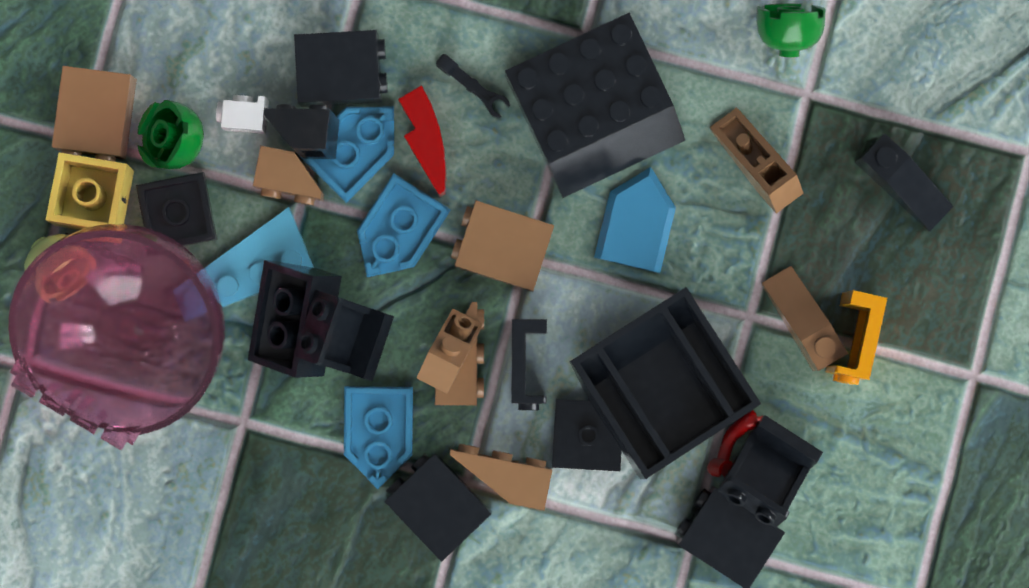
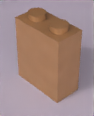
M63 66L52 148L61 151V153L82 156V154L95 155L96 159L116 162V158L126 159L137 79L131 74Z
M477 200L473 208L467 206L461 226L467 227L463 240L456 239L451 258L456 260L455 267L533 292L554 225Z

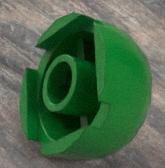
M794 3L766 4L764 8L758 6L756 15L757 31L763 43L769 48L779 50V56L799 57L801 50L810 49L820 40L825 26L826 9L821 6L811 5L810 12L805 11L801 4Z
M170 100L151 104L142 115L137 134L143 135V146L138 145L140 156L146 164L159 169H180L192 163L199 155L203 145L204 131L198 115L186 105Z

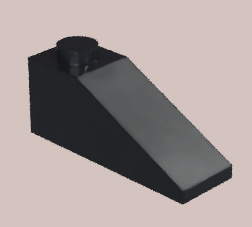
M885 133L878 137L855 161L863 171L929 232L954 207L913 159Z

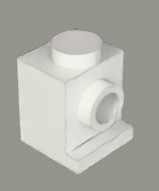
M233 95L232 100L218 101L216 121L221 122V128L225 131L266 134L267 118L263 114L264 108H268L269 100L265 96H258L257 102H253V97Z

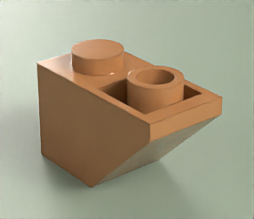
M260 145L253 187L261 190L260 196L280 199L281 194L295 196L294 202L314 206L315 200L324 201V193L295 152Z
M452 309L432 344L416 378L448 394L483 324Z

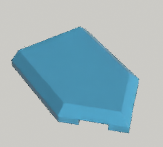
M394 106L345 107L336 116L340 120L336 159H303L299 154L298 156L347 203L394 156Z
M651 167L610 191L594 258L660 274L676 207Z
M393 173L357 229L367 278L415 267L451 209Z
M344 386V456L379 489L412 456L413 387Z

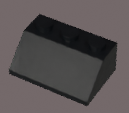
M264 260L248 361L295 378L324 376L326 366L294 357V353L315 291L318 290L338 297L342 276L318 268Z

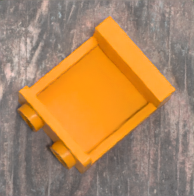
M855 290L842 293L839 306L859 310L847 368L837 365H828L825 372L834 374L833 381L859 385V380H870L887 303L886 297Z

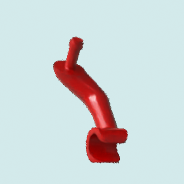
M752 410L736 420L723 435L717 458H713L708 463L707 469L712 476H726L732 465L729 459L736 441L745 432L753 430L763 416H757L756 412Z

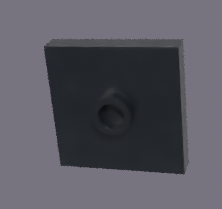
M204 172L136 185L148 252L152 253L218 240Z
M556 399L552 468L620 472L622 450L592 403L582 400Z

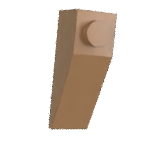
M737 107L710 127L712 133L754 189L776 214L804 194L797 174Z
M792 266L761 283L812 371H820L848 354L831 323Z

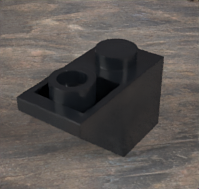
M280 104L276 108H264L263 115L303 159H336L340 120L328 107L310 105L309 109H297L292 105Z

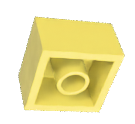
M59 152L45 220L54 226L122 237L134 170L125 163Z

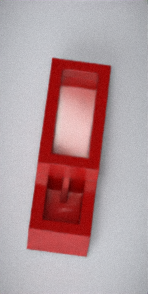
M421 85L398 99L415 128L404 135L439 197H442L446 194L447 179L445 149L432 104Z

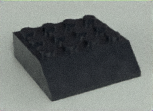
M630 12L505 70V78L562 198L685 141L674 105Z
M687 287L569 361L586 396L639 479L649 478L761 405V402Z

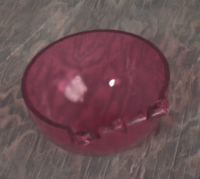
M105 224L84 228L71 233L50 245L34 259L21 276L10 304L8 326L10 345L15 360L10 373L16 376L11 386L31 398H34L39 390L42 393L39 403L61 416L65 414L71 416L70 421L93 435L98 428L105 429L100 439L122 451L127 442L133 445L139 435L160 430L182 418L199 402L209 388L219 368L225 343V316L216 285L204 266L188 249L158 231L131 224Z

